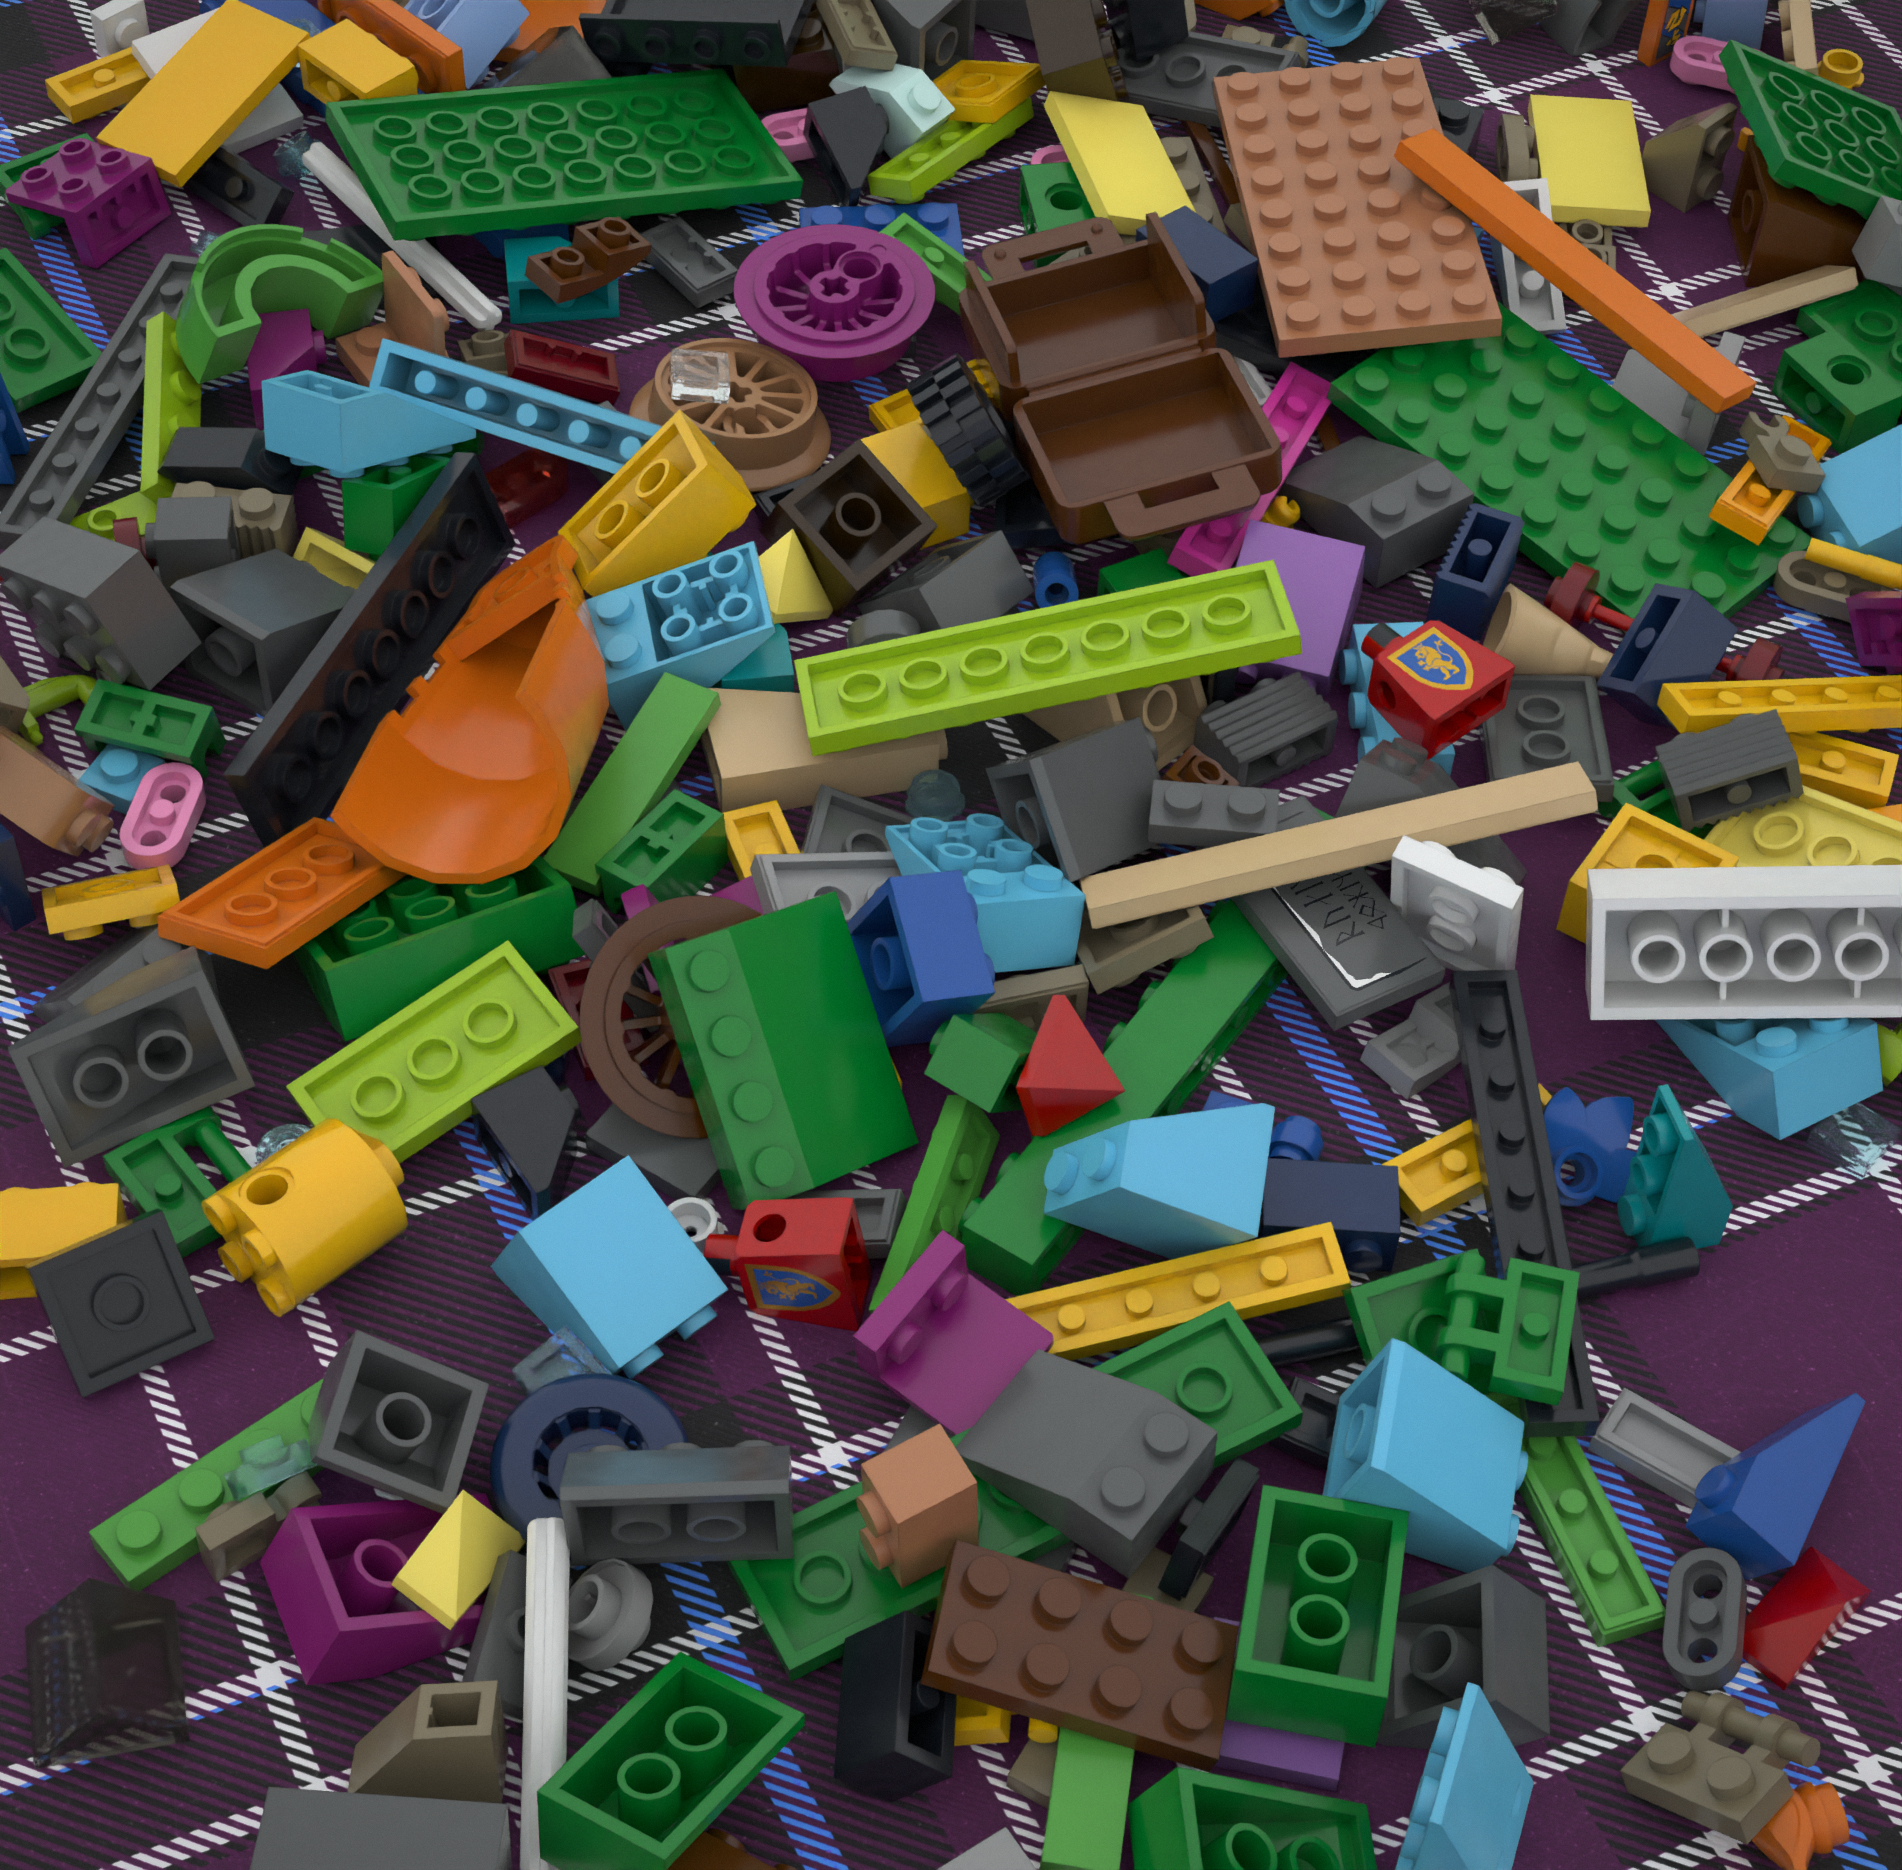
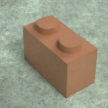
M940 1423L861 1464L863 1494L856 1497V1502L866 1527L859 1530L860 1539L874 1566L878 1570L888 1566L901 1588L946 1566L948 1553L956 1539L979 1546L977 1481Z

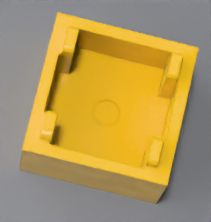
M1625 803L1569 880L1556 929L1586 944L1587 869L1737 867L1740 857L1631 804Z

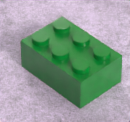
M1263 1485L1251 1546L1225 1720L1375 1748L1388 1699L1409 1511Z

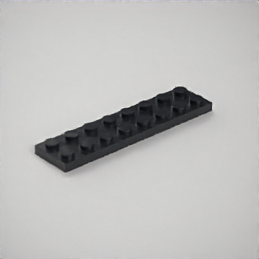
M455 452L223 775L264 848L313 817L324 820L328 818L378 724L388 712L394 709L398 714L401 712L411 697L406 688L414 678L420 675L423 678L436 661L432 655L467 612L477 592L494 577L516 545L475 453Z

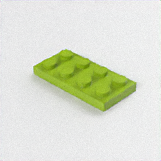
M507 940L288 1084L286 1088L313 1127L327 1118L338 1119L353 1129L379 1139L389 1148L400 1164L472 1116V1098L541 1065L545 1067L582 1042L581 1032L564 1008Z

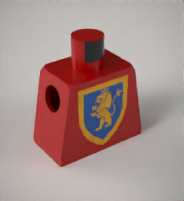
M1429 620L1404 638L1387 624L1379 623L1367 633L1362 642L1361 651L1373 660L1367 692L1369 702L1403 739L1425 748L1429 752L1426 758L1428 760L1506 707L1515 665L1440 621Z
M853 1198L754 1200L746 1207L739 1235L716 1233L708 1235L703 1256L717 1275L739 1277L748 1308L754 1313L849 1331H858L860 1328L873 1273Z

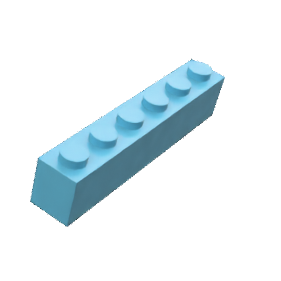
M382 338L369 388L386 392L466 426L616 474L662 427L643 419Z

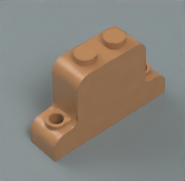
M0 724V814L51 848L79 857L84 848L94 852L105 841L113 828L114 822L107 816L115 805L47 758L33 744L10 728Z

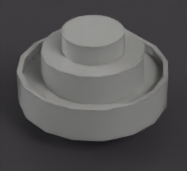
M611 1558L593 1565L573 1584L569 1590L568 1659L585 1668L600 1671L612 1668L626 1658L630 1652L642 1645L650 1630V1615L653 1605L652 1585L644 1572L627 1562Z

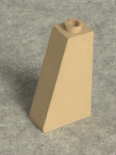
M708 688L719 693L721 706L700 739L721 813L773 800L778 801L781 810L812 806L821 784L858 798L938 785L939 760L947 759L948 756L947 739L944 729L913 735L906 739H894L856 747L844 752L812 756L800 693Z

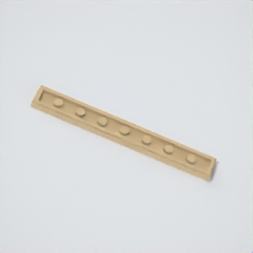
M1577 761L1086 876L1079 879L1081 892L1086 895L1084 904L1092 929H1098L1392 860V855L1403 835L1421 843L1423 841H1433L1448 847L1592 813L1598 810L1597 795L1594 786Z

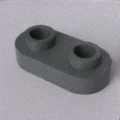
M1716 1548L1692 1550L1675 1562L1669 1574L1662 1648L1673 1677L1681 1685L1691 1690L1711 1691L1723 1687L1736 1676L1742 1664L1747 1586L1739 1564L1730 1554ZM1714 1589L1721 1591L1715 1598H1700L1706 1591ZM1712 1653L1716 1655L1707 1662L1695 1663V1660L1703 1654Z

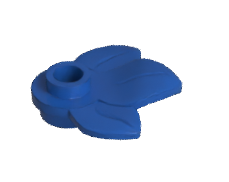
M1563 1087L1544 1107L1543 1114L1561 1206H1580L1586 1204L1594 1197L1611 1203H1618L1619 1197L1623 1196L1630 1175V1162L1637 1153L1626 1149L1629 1143L1634 1112V1102L1630 1097L1614 1096L1599 1098L1584 1107L1575 1092L1569 1087ZM1566 1161H1569L1575 1169V1178L1570 1185H1566L1560 1175L1561 1166Z

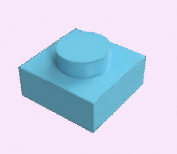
M108 744L79 780L115 805L113 810L127 814L144 775L152 768L164 764L165 760L148 753Z

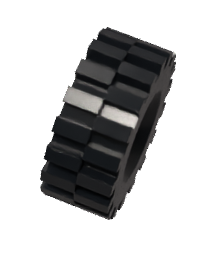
M958 353L953 354L907 383V389L912 396L913 404L920 412L919 416L930 431L933 441L940 448L944 459L949 467L954 470L961 485L966 488L968 494L976 501L978 506L983 508L1031 478L1017 444L1012 437L1013 435L1001 418L1000 412L990 400L988 393L983 385L979 383L972 369L968 367L966 361Z

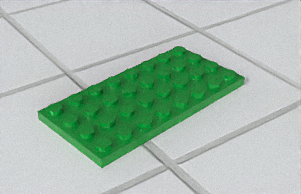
M723 68L326 102L325 122L394 241H420L426 237L454 234L470 236L483 231L502 229L525 230L531 226L550 224L575 225L581 221L598 220L606 217L619 216L624 220L631 216L662 213L672 215L685 210L704 208L726 209L733 205L752 203L774 204L781 200L800 199L803 179Z
M1498 301L1497 303L1502 315L1501 336L1385 347L1330 384L1327 399L1378 440L1439 460L1474 493L1473 504L1477 503L1519 516L1524 521L1518 550L1554 578L1557 576L1564 578L1569 568L1576 561L1599 570V583L1594 594L1602 597L1600 605L1635 619L1655 583L1694 590L1723 616L1729 619L1773 585L1779 561L1783 556L1794 551H1807L1812 539L1781 515L1758 546L1709 518L1708 516L1716 501L1733 481V478Z

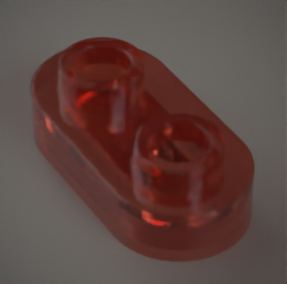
M536 448L518 454L485 474L509 529L559 500L566 494L569 488L566 459Z

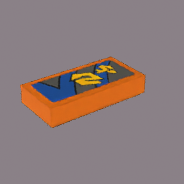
M1649 0L1637 53V59L1640 62L1651 67L1672 55L1676 41L1687 35L1695 0Z

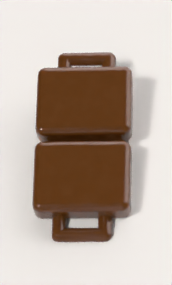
M1156 211L1146 214L1147 239L1125 245L1111 220L1096 217L987 246L982 251V259L993 280L984 282L973 259L963 262L966 288L959 294L963 334L1005 420L1014 424L1018 450L1060 537L1070 544H1085L1118 534L1125 540L1136 542L1247 512L1258 504L1261 495L1273 492L1282 481L1280 440L1231 353L1217 348L1215 325L1205 309L1203 294ZM1089 246L1093 253L1024 271L1021 263Z

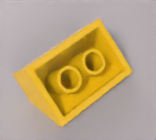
M679 409L558 531V534L563 535L578 552V558L573 568L582 589L592 597L706 558L708 552L727 533L737 530L745 522L749 512L757 504L742 476L691 419Z

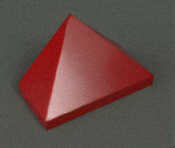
M1053 995L1016 1086L1032 1136H1046L1125 1092L1122 1084L1066 995Z
M1811 1546L1746 1616L1742 1658L1785 1691L1863 1604L1871 1590Z

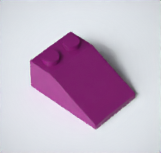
M486 1493L470 1494L493 1512ZM406 1499L291 1508L260 1560V1565L306 1685L374 1678L474 1641L489 1587L454 1627L449 1630L391 1585L397 1574L444 1514Z

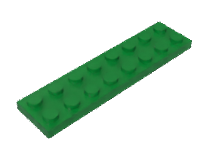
M1230 1301L1092 1368L1158 1392L1216 1430L1218 1433L1214 1469L1237 1458V1456L1239 1457L1277 1438L1283 1432L1301 1426L1303 1411ZM971 1428L950 1438L955 1448ZM972 1473L977 1481L980 1547L1030 1562L1072 1541ZM862 1481L793 1514L794 1558L726 1561L791 1682L844 1656L846 1637L905 1610L921 1617L937 1608L946 1566L901 1588L888 1566L878 1570L867 1555L859 1535V1530L866 1527V1524L856 1502V1497L863 1494Z

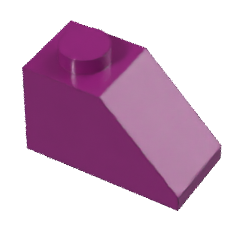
M308 308L257 314L262 321V325L247 358V368L256 428L259 430H264L261 381L304 370L317 372L318 364H327L323 330H311Z

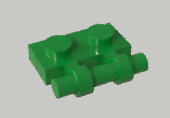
M1475 1253L1461 1254L1457 1260L1456 1272L1449 1276L1446 1284L1444 1300L1450 1307L1447 1326L1441 1328L1438 1333L1436 1355L1441 1360L1440 1366L1465 1383H1467L1470 1365L1478 1363L1491 1366L1488 1391L1558 1406L1564 1392L1580 1272L1510 1257L1504 1280L1484 1276L1485 1260L1480 1255ZM1488 1310L1499 1313L1496 1333L1475 1329L1478 1312Z

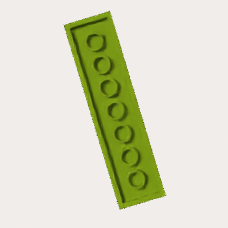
M1273 559L794 660L812 756H818L832 752H844L852 748L894 739H906L913 735L951 727L967 726L975 722L1008 715L1029 713L1037 709L1070 702L1087 701L1095 697L1127 690L1149 688L1156 684L1199 675H1210L1218 671L1246 665L1272 662L1280 658L1302 654V645L1298 626Z

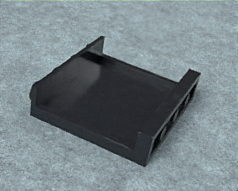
M607 0L601 14L581 13L579 21L590 61L787 67L814 0Z

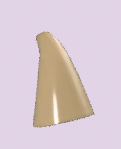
M1511 583L1505 588L1499 600L1483 643L1484 647L1515 665L1513 674L1593 676L1596 682H1598L1614 655L1598 647L1563 619Z

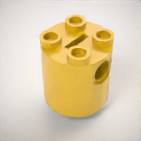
M325 1119L201 1203L202 1210L208 1221L226 1241V1244L218 1248V1255L225 1268L240 1283L250 1277L257 1285V1290L266 1306L277 1317L284 1316L404 1233L408 1226L406 1208L397 1189L404 1182V1174L397 1159L379 1139L353 1129L338 1119Z

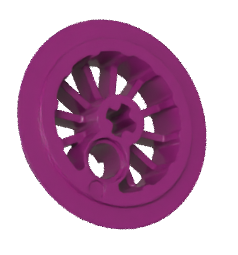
M839 224L797 228L762 243L741 264L737 271L733 288L736 307L742 319L755 333L758 343L774 348L795 360L809 373L813 380L843 382L866 378L880 373L895 364L908 350L913 335L928 319L935 301V285L932 274L924 261L911 248L880 232L879 234L878 231Z

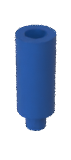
M1048 552L1040 556L1033 567L1035 598L1038 606L1045 608L1078 601L1079 594L1076 574L1071 559L1060 552Z

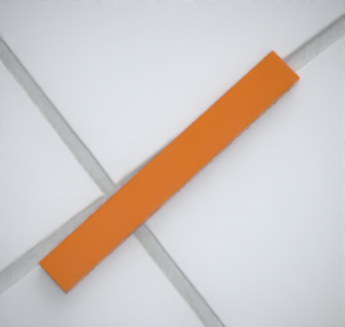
M1436 129L1427 130L1399 142L1394 154L1398 162L1712 412L1718 414L1750 397L1757 384L1755 380Z

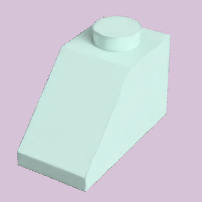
M895 64L892 71L852 66L829 84L836 94L866 86L874 103H880L883 106L889 121V133L885 136L883 149L891 159L944 124L956 110L922 69Z

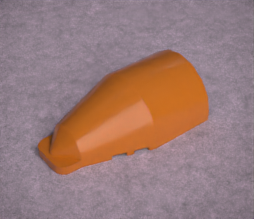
M563 535L554 536L498 573L477 592L467 612L432 655L439 663L438 668L428 681L422 675L413 679L406 688V691L413 698L411 703L401 715L395 709L388 712L372 735L330 817L346 835L385 866L431 883L485 884L527 868L558 837L596 745L609 707L604 659L583 589L572 572V568L578 558V552Z

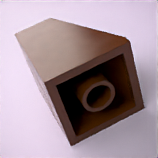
M1749 135L1727 216L1745 287H1759L1825 265L1855 267L1858 283L1866 280L1867 278H1865L1851 250L1868 220L1860 216L1855 209L1843 204L1828 205L1806 189L1796 185L1794 188H1786L1778 184L1768 174L1767 162L1762 151L1754 143L1753 139L1755 136Z

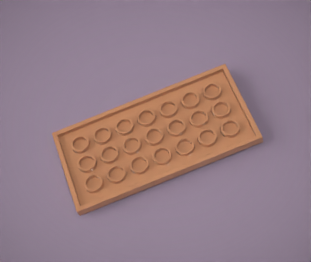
M1393 57L1386 61L1365 63L1341 62L1334 66L1314 68L1290 67L1283 71L1263 73L1238 72L1231 76L1213 77V96L1252 253L1258 259L1257 273L1279 358L1501 336L1502 315L1471 219L1394 157L1401 140L1433 128L1444 136L1419 57Z

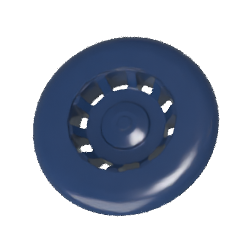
M583 1373L554 1380L525 1397L512 1410L497 1434L490 1458V1483L496 1505L506 1522L521 1534L522 1539L527 1542V1526L532 1520L550 1517L563 1519L560 1506V1485L568 1453L588 1452L591 1448L601 1445H616L630 1451L627 1447L630 1441L636 1442L639 1446L637 1450H661V1448L668 1444L689 1443L686 1431L678 1416L660 1396L631 1379L606 1373ZM586 1425L589 1426L588 1430L580 1431L577 1433H573L571 1431V1429ZM601 1427H611L616 1429L617 1432L615 1434H611L602 1431ZM555 1438H558L561 1443L553 1451L548 1445ZM538 1465L547 1467L548 1475L545 1476L536 1471V1467ZM552 1494L555 1499L549 1500L545 1495Z

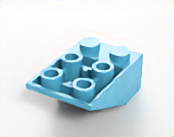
M310 370L261 381L265 450L290 457V462L294 465H316L329 469V475L336 478L362 476L365 474V468L374 465H403L409 462V456L418 453H447L453 450V444L476 438V429L396 396Z
M754 541L586 600L605 663L609 703L625 731L633 722L664 672L705 688H711L776 633L757 547Z
M977 813L969 815L967 820L943 822L934 818L920 817L913 819L910 824L886 826L885 837L902 876L953 870L962 871L967 892L971 893L976 901L978 910L977 929L984 953L988 954L991 958L995 973L1072 966L1075 964L1086 895L1065 878L1062 871L1050 865L1034 851L1032 845L1023 841L1011 831L1002 819L990 814Z
M1869 1018L1655 1020L1739 1118L1779 1140L1883 1091L1877 1022Z
M1467 1682L1458 1711L1443 1706L1435 1737L1415 1795L1409 1817L1410 1822L1395 1870H1512L1534 1782L1479 1685Z

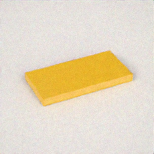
M226 0L96 137L98 143L152 158L158 177L181 188L299 62L297 45L310 39V34L238 0Z

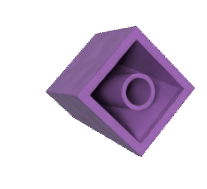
M1250 519L1236 567L1274 559L1301 635L1302 654L1280 658L1272 662H1261L1239 667L1235 682L1254 684L1256 680L1261 681L1266 678L1279 680L1300 671L1302 679H1307L1309 687H1314L1317 695L1321 694V696L1328 697L1338 668L1339 653L1341 649H1344L1362 593L1365 546Z

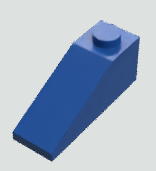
M1853 1393L1810 1409L1724 1464L1712 1468L1703 1476L1696 1487L1695 1497L1698 1500L1685 1527L1709 1548L1720 1549L1730 1554L1739 1564L1743 1577L1746 1580L1794 1566L1866 1401L1857 1393Z

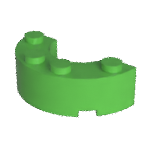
M259 224L229 231L216 238L201 254L180 305L175 331L176 341L184 364L198 384L242 370L262 325V321L257 315L260 313L308 308L311 325L317 330H323V335L327 339L368 326L384 294L383 273L381 269L356 250L333 238L326 245L302 237L303 228Z

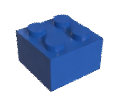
M961 870L889 877L847 922L887 1047L931 1042L938 1028L946 1020H951L953 1014H973L995 994L994 966L989 955L984 953L977 929L978 910L976 901L972 894L967 892Z

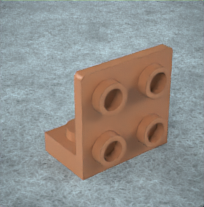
M393 250L381 255L385 322L335 338L338 358L359 385L369 387L382 338L449 357L445 349V332L449 330L450 324L443 303L438 298L433 299L422 286L416 270L411 266L407 267Z

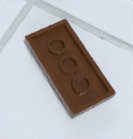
M956 1539L947 1557L920 1684L1210 1772L1219 1760L1239 1627Z

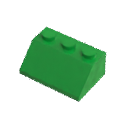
M679 1652L537 1791L540 1859L560 1870H667L805 1725V1714Z

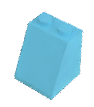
M1902 424L1820 464L1826 476L1817 492H1803L1797 503L1799 519L1804 527L1809 528L1814 538L1902 565Z
M1266 1103L1131 1120L1053 1150V1156L1049 1160L1044 1174V1185L1047 1189L1043 1214L1170 1259L1218 1249L1258 1237L1275 1107Z
M629 1155L519 1230L490 1266L502 1282L592 1373L616 1375L623 1370L631 1380L664 1356L657 1344L677 1331L685 1341L715 1319L718 1315L711 1305L728 1290Z
M1392 1338L1339 1398L1323 1496L1409 1511L1405 1553L1465 1573L1490 1566L1500 1556L1506 1557L1511 1552L1519 1531V1517L1512 1514L1515 1492L1521 1486L1528 1466V1454L1521 1450L1525 1422L1406 1342Z

